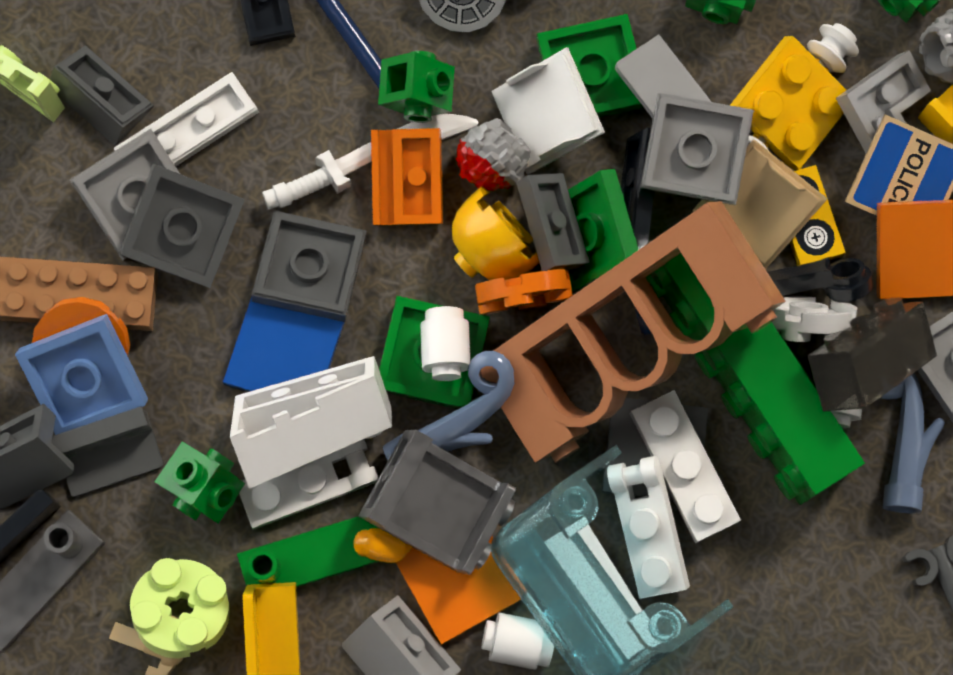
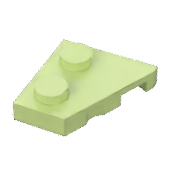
M1 45L0 84L54 122L65 109L57 95L60 91L59 87L43 74L35 73L22 65L23 62L20 58Z

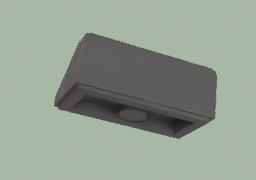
M86 45L54 66L50 80L60 89L57 95L114 146L154 106Z

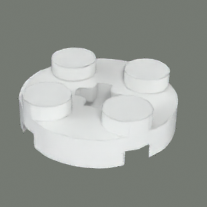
M783 296L786 302L773 310L777 318L772 323L777 331L781 332V337L784 340L807 342L810 341L811 333L825 334V338L835 341H851L854 339L858 308L852 304L831 300L829 309L825 304L816 303V297Z

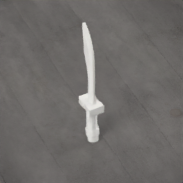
M439 114L432 116L430 122H411L398 129L440 128L441 137L444 140L472 129L478 125V121L463 115ZM371 142L334 160L329 150L316 156L315 165L322 168L287 184L282 182L273 185L272 189L262 192L268 210L278 206L282 208L291 205L293 200L307 196L309 193L318 191L329 184H332L337 194L351 187V179L344 176L372 162Z

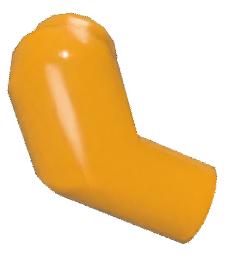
M380 528L359 531L354 538L353 544L358 555L385 563L401 561L413 548Z

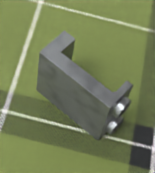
M405 430L358 517L452 570L470 575L474 568L479 570L488 559L492 550V544L489 543V540L497 525L501 527L509 519L515 506V501L511 498L516 491V487L509 483L497 481L432 443V438L420 431Z

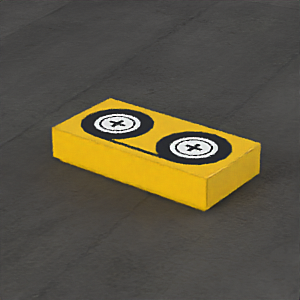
M816 165L794 171L827 198ZM828 199L789 242L797 266L817 262L827 257L832 260L842 257L846 253Z

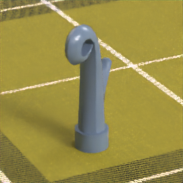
M484 351L477 354L470 361L468 377L472 384L484 395L418 431L432 438L433 444L447 452L468 446L491 443L493 440L491 434L471 433V431L500 409L512 392L515 384L514 369L510 361L503 354L496 351ZM485 366H492L496 369L499 375L497 383L483 378L481 369ZM403 433L383 445V451L387 460L391 457Z
M881 358L868 369L866 376L868 388L878 398L889 400L902 397L889 484L884 486L883 509L908 514L921 513L924 491L921 485L924 469L934 442L942 431L945 422L942 418L935 419L924 432L923 398L918 378L913 370L902 361L894 358ZM889 372L895 375L900 383L895 387H887L881 381V374Z

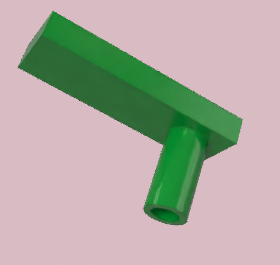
M357 516L237 553L245 584L247 586L252 584L296 582L297 588L378 563L380 561L358 555L353 545L354 538L359 531L378 527Z

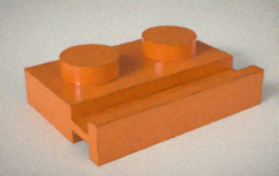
M441 129L371 130L373 225L443 224Z

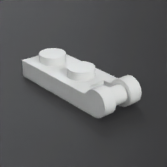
M365 440L358 441L250 489L246 479L242 480L246 484L239 494L252 529H257L375 484L379 477L375 467H369L364 453L368 449ZM346 459L351 475L338 480L332 464Z
M658 457L642 458L640 464L628 467L624 463L609 465L607 468L608 481L615 495L639 599L687 590L690 584ZM644 483L647 487L648 496L635 498L632 485Z

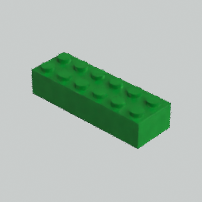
M680 253L645 278L657 297L663 296L673 312L669 316L676 327L685 336H689L694 340H703L713 326L714 307L710 297L682 253ZM772 322L755 333H751L748 327L735 331L721 345L695 354V359L703 373L709 379L716 376L725 390L721 394V398L727 410L735 419L742 416L752 431L747 435V438L756 454L761 459L769 457L777 469L778 474L774 475V480L788 500L795 497L799 505H802L865 464Z

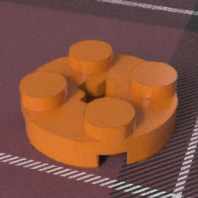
M566 269L520 274V277L505 280L503 277L475 285L480 315L507 311V308L519 307V310L547 306V303L566 301L573 296L569 271H566Z

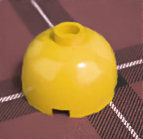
M480 187L462 204L453 220L452 240L459 250L454 256V260L471 278L478 273L488 280L503 277L507 280L520 277V274L528 273L540 263L537 252L533 255L532 251L524 243L530 244L533 238L499 200L492 206L483 198L490 192Z

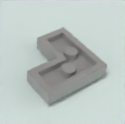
M909 50L897 54L836 97V100L863 150L867 153L884 114L906 123L901 112L931 92V89Z

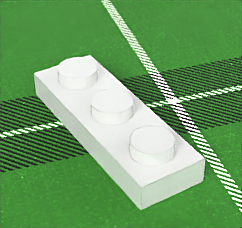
M675 390L632 410L630 416L650 455L658 457L666 487L695 544L741 521Z

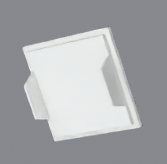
M567 47L539 64H533L507 79L506 83L491 91L505 124L511 128L512 133L517 139L521 138L531 149L528 166L525 170L527 175L605 133Z

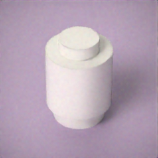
M451 306L430 308L425 311V320L420 324L422 370L432 373V379L438 381L460 379L461 372L467 371L470 364L469 321L464 319V311L461 308Z
M498 612L495 622L486 621L481 649L490 651L489 661L533 670H536L537 665L549 667L554 650L556 629L545 627V621Z

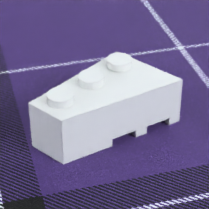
M372 356L235 396L230 439L249 489L358 441L378 436L384 430L392 427L391 404L375 357Z

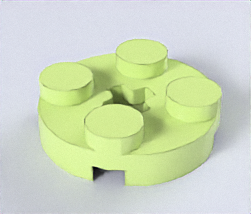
M160 559L152 566L150 571L146 572L139 579L130 599L133 626L140 640L149 650L168 658L180 659L190 657L191 652L199 651L204 647L207 650L218 642L225 632L229 621L230 609L224 580L206 565L192 560ZM186 599L188 600V606L193 608L191 614L183 612L179 619L171 617L172 610L168 605L172 601Z

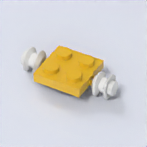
M835 23L833 26L829 24L821 25L819 31L823 39L821 42L810 40L807 43L808 50L794 36H785L730 104V106L754 110L750 128L754 134L752 136L749 135L748 144L754 139L767 150L769 147L791 169H801L844 114L836 97L845 92L846 89L829 72H845L847 67L843 60L844 56L856 57L859 54V49L855 44L857 38L853 32L838 23Z

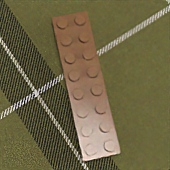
M0 257V320L38 323L47 310L63 299L85 297L101 301L110 307V311L118 319L121 318L127 329L153 331L158 272L155 267Z

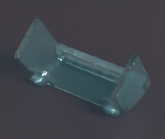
M617 445L560 482L513 518L495 534L491 543V554L495 563L575 675H640L733 608V605L727 599L691 624L688 623L676 607L663 602L651 604L636 614L578 532L590 524L598 512V499L588 482L599 475L622 453Z

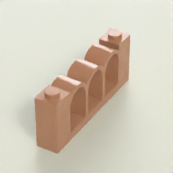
M722 201L707 202L493 350L503 354L510 361L514 369L515 384L510 396L501 409L535 463L552 457L553 461L557 463L580 448L576 440L589 432L586 426L612 417L623 406L628 391H640L667 381L677 371L682 354H696L719 346L733 332L747 327L751 333L757 332L777 318L773 310L786 301ZM680 253H682L710 297L714 307V323L711 331L703 340L689 338L676 327L645 278ZM623 292H626L653 334L658 346V360L654 370L647 377L638 376L630 372L622 364L592 316L594 312ZM569 329L572 330L598 371L603 383L601 402L593 412L583 411L570 401L539 351ZM485 366L481 369L483 378L497 383L499 375L496 369L492 366Z

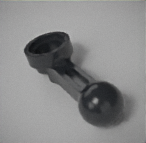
M827 257L817 262L767 272L782 296L822 287L831 300L851 302L865 297L873 289L870 269L861 260L856 258L840 259L830 264V259Z

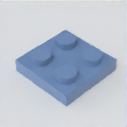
M107 314L23 346L15 354L40 405L45 404L56 415L55 435L140 406L143 407L148 401L141 382Z

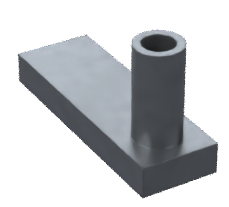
M69 509L54 524L47 528L37 543L0 581L1 652L6 651L105 544L101 538Z

